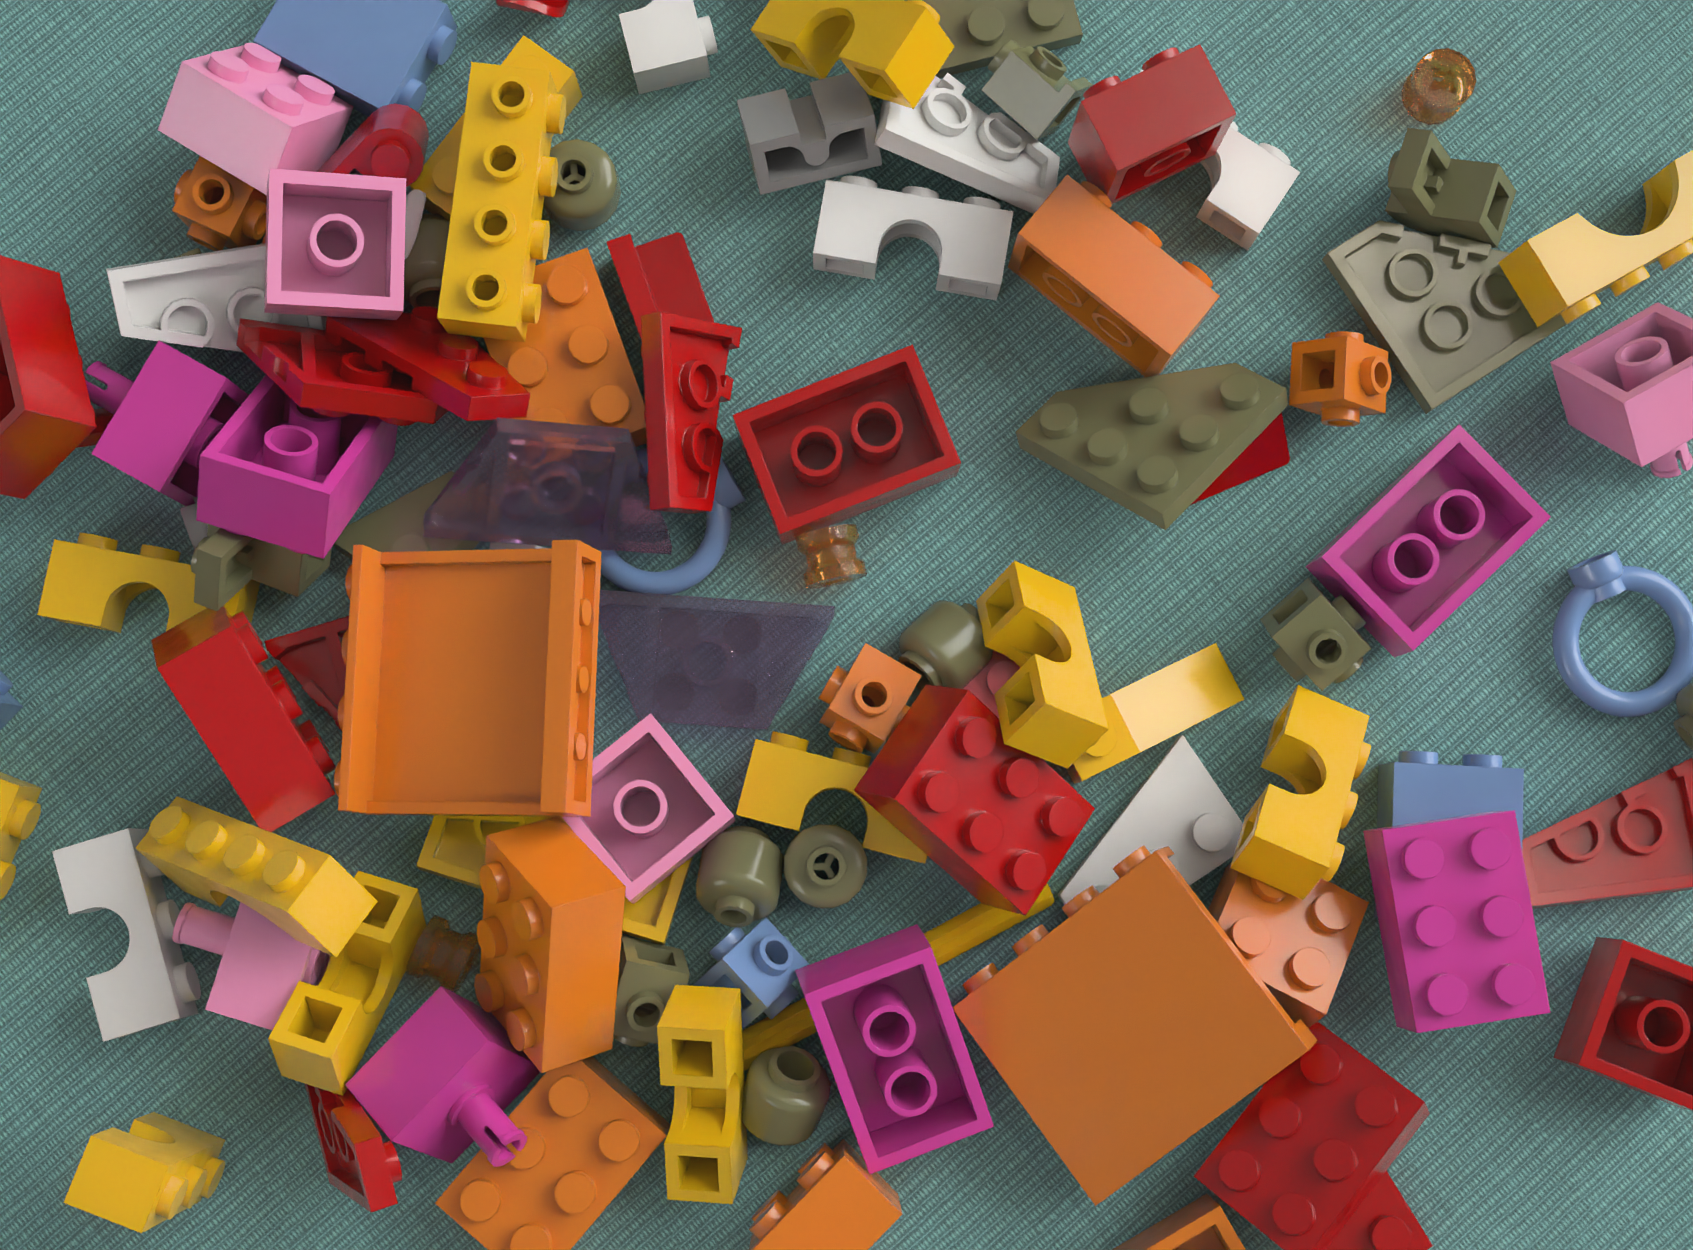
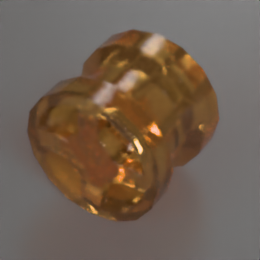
M1449 48L1435 49L1425 54L1404 81L1401 91L1402 102L1408 114L1417 121L1428 125L1442 124L1452 119L1473 94L1476 84L1475 69L1470 60L1462 53ZM1433 77H1439L1444 79L1439 82L1433 80Z
M842 524L820 528L795 537L798 552L806 556L808 568L803 574L806 588L828 587L867 576L865 562L857 557L854 546L859 539L856 524Z
M437 914L434 915L426 925L412 951L406 967V973L416 978L427 975L437 980L440 986L456 993L465 981L479 953L480 945L477 934L472 931L461 934L451 929L449 920Z

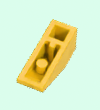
M1214 643L1102 698L1109 730L1067 769L1073 783L1082 782L1245 700L1217 644Z

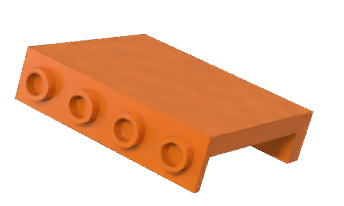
M552 540V548L404 552H380L365 545H353L352 564L347 570L345 579L346 592L350 599L349 628L344 633L342 639V657L346 664L345 694L340 699L338 706V722L342 730L341 761L337 764L334 773V788L339 797L338 811L365 815L591 817L602 552L579 540Z
M1144 845L1135 850L1113 868L1119 877L1116 882L1101 893L1097 891L1094 885H1091L1062 907L1068 919L1051 932H1048L1045 926L1041 924L1022 937L1011 947L1018 957L1000 971L992 962L962 984L968 996L952 1007L958 1018L1095 1206L1305 1054L1317 1041L1301 1018L1295 1023L1292 1021L1168 859L1174 855L1169 846L1158 849L1152 854Z

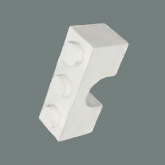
M653 0L641 9L619 14L639 94L710 77L707 55L718 53L717 44L709 15L697 18L693 0Z
M1233 121L1215 155L1200 162L1209 174L1211 190L1196 217L1248 251L1300 172L1290 166L1289 158L1278 148L1267 143H1260L1258 145L1237 132L1238 127Z
M843 176L840 182L826 180L813 250V268L815 270L875 280L878 258L884 247L891 241L901 237H915L929 244L937 255L939 273L936 290L997 300L1002 283L1014 211L1002 210L998 202L983 197H967L963 203L939 199L937 192L918 186L904 187L902 192L879 189L876 182L860 176Z
M127 828L52 851L68 913H91L107 908L117 913L124 920L129 931V948L124 959L115 968L86 978L103 1042L198 1014L195 1000L200 999L201 989L197 973L190 962L184 963L180 945L173 942L172 938L180 911L172 899L167 900L161 875H164V873L135 848L147 834L148 829Z

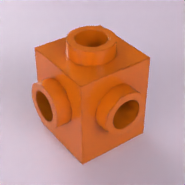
M199 156L193 170L188 169L180 177L174 192L175 205L172 211L189 227L186 234L188 238L212 251H221L224 247L233 249L256 245L257 241L265 234L267 195L202 156Z
M1348 331L1327 333L1323 339L1292 343L1290 406L1320 415L1322 424L1336 427L1359 425L1360 416L1386 414V394L1391 385L1388 351L1364 342V335Z
M865 643L849 670L847 671L837 665L818 699L829 705L819 722L830 728L829 736L841 746L858 753H862L865 748L875 754L885 740L890 738L910 709L906 703L922 675Z

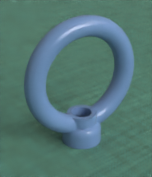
M647 448L618 458L597 477L585 500L582 514V533L585 544L602 552L601 574L611 583L637 595L650 597L668 596L693 587L708 576L716 567L725 552L730 537V508L737 506L746 499L730 469L721 457L712 511L706 512V530L696 552L686 562L670 570L652 572L635 568L625 562L613 548L607 531V515L611 502L618 491L630 480L648 473Z
M1616 550L1596 555L1568 568L1567 572L1574 588L1566 596L1558 610L1552 636L1555 663L1568 688L1576 697L1593 709L1618 717H1638L1651 714L1676 700L1677 693L1689 685L1693 679V606L1683 591L1671 580L1655 571L1637 566H1623ZM1623 591L1639 592L1656 601L1668 615L1675 638L1674 654L1663 676L1648 688L1634 692L1616 691L1599 683L1586 668L1579 648L1581 624L1591 606Z

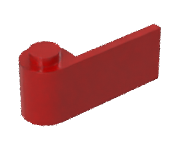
M396 103L384 105L374 111L316 172L349 174L355 168L362 175L406 178V187H408L418 179L423 170L429 138L426 122L417 111L407 105ZM266 233L263 238L262 244L266 243Z

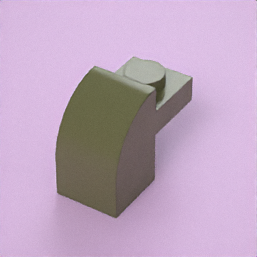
M1408 128L1401 149L1393 154L1389 163L1388 187L1391 190V194L1385 211L1393 219L1406 227L1431 236L1438 237L1440 234H1446L1491 244V248H1498L1516 189L1499 164L1451 159L1432 130Z
M208 524L207 537L199 542L191 560V571L195 574L194 602L218 611L251 579L299 597L330 566L332 547L325 558L322 559L309 554L296 553L286 547L246 535L233 534L223 528Z

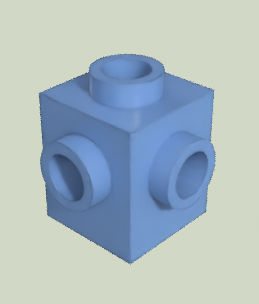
M765 917L748 934H745L739 927H735L709 951L717 962L692 986L740 988L743 1029L762 1012L770 1020L779 1014L799 994L792 985L797 979L795 970L810 964Z

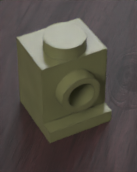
M1012 39L991 60L988 69L993 75L982 88V91L1038 140L1055 133L1083 98L1085 91L1093 84L1085 77L1069 81L1064 76V73L1067 71L1066 66L1052 52L1041 46H1038L1036 49L1032 46L1021 47Z

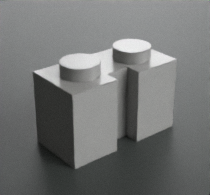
M851 72L810 82L812 95L789 100L784 88L737 100L746 147L760 195L882 165L880 147L874 145L877 133L874 112L866 91Z

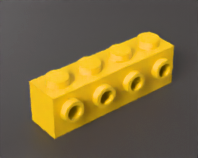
M471 62L437 319L448 334L525 342L528 323L537 324L539 320L542 292L540 284H533L536 259L545 260L547 257L550 238L549 221L541 220L544 196L554 197L558 178L557 158L550 157L553 133H563L566 116V97L563 94H558L550 70Z

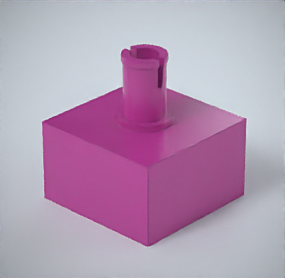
M160 340L157 342L135 381L110 369L101 361L92 363L85 372L108 387L106 390H103L85 380L90 402L114 414L91 454L184 506L194 504L193 497L198 496L200 454L249 395L225 376Z
M440 986L345 1085L392 1142L452 1164L475 1141L487 1155L489 1162L494 1167H499L516 1157L506 1145L512 1143L518 1151H521L527 1142V1136L514 1125L503 1110L529 1085L540 1071L523 1050L518 1051L513 1047L506 1029L492 1012H485L477 1004Z

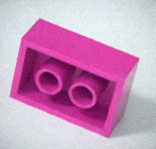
M265 375L200 454L196 521L223 528L233 534L246 535L286 547L296 553L309 554L324 559L393 459L398 426L386 423L375 416L350 413L344 417H328L315 412L312 408L299 407L271 378Z
M1458 424L1438 438L1305 567L1335 598L1341 594L1367 622L1364 625L1366 630L1395 658L1414 651L1551 516Z
M1515 810L1491 811L1363 831L1396 1027L1415 1033L1551 1013Z
M918 924L795 970L869 1174L994 1127L934 953Z

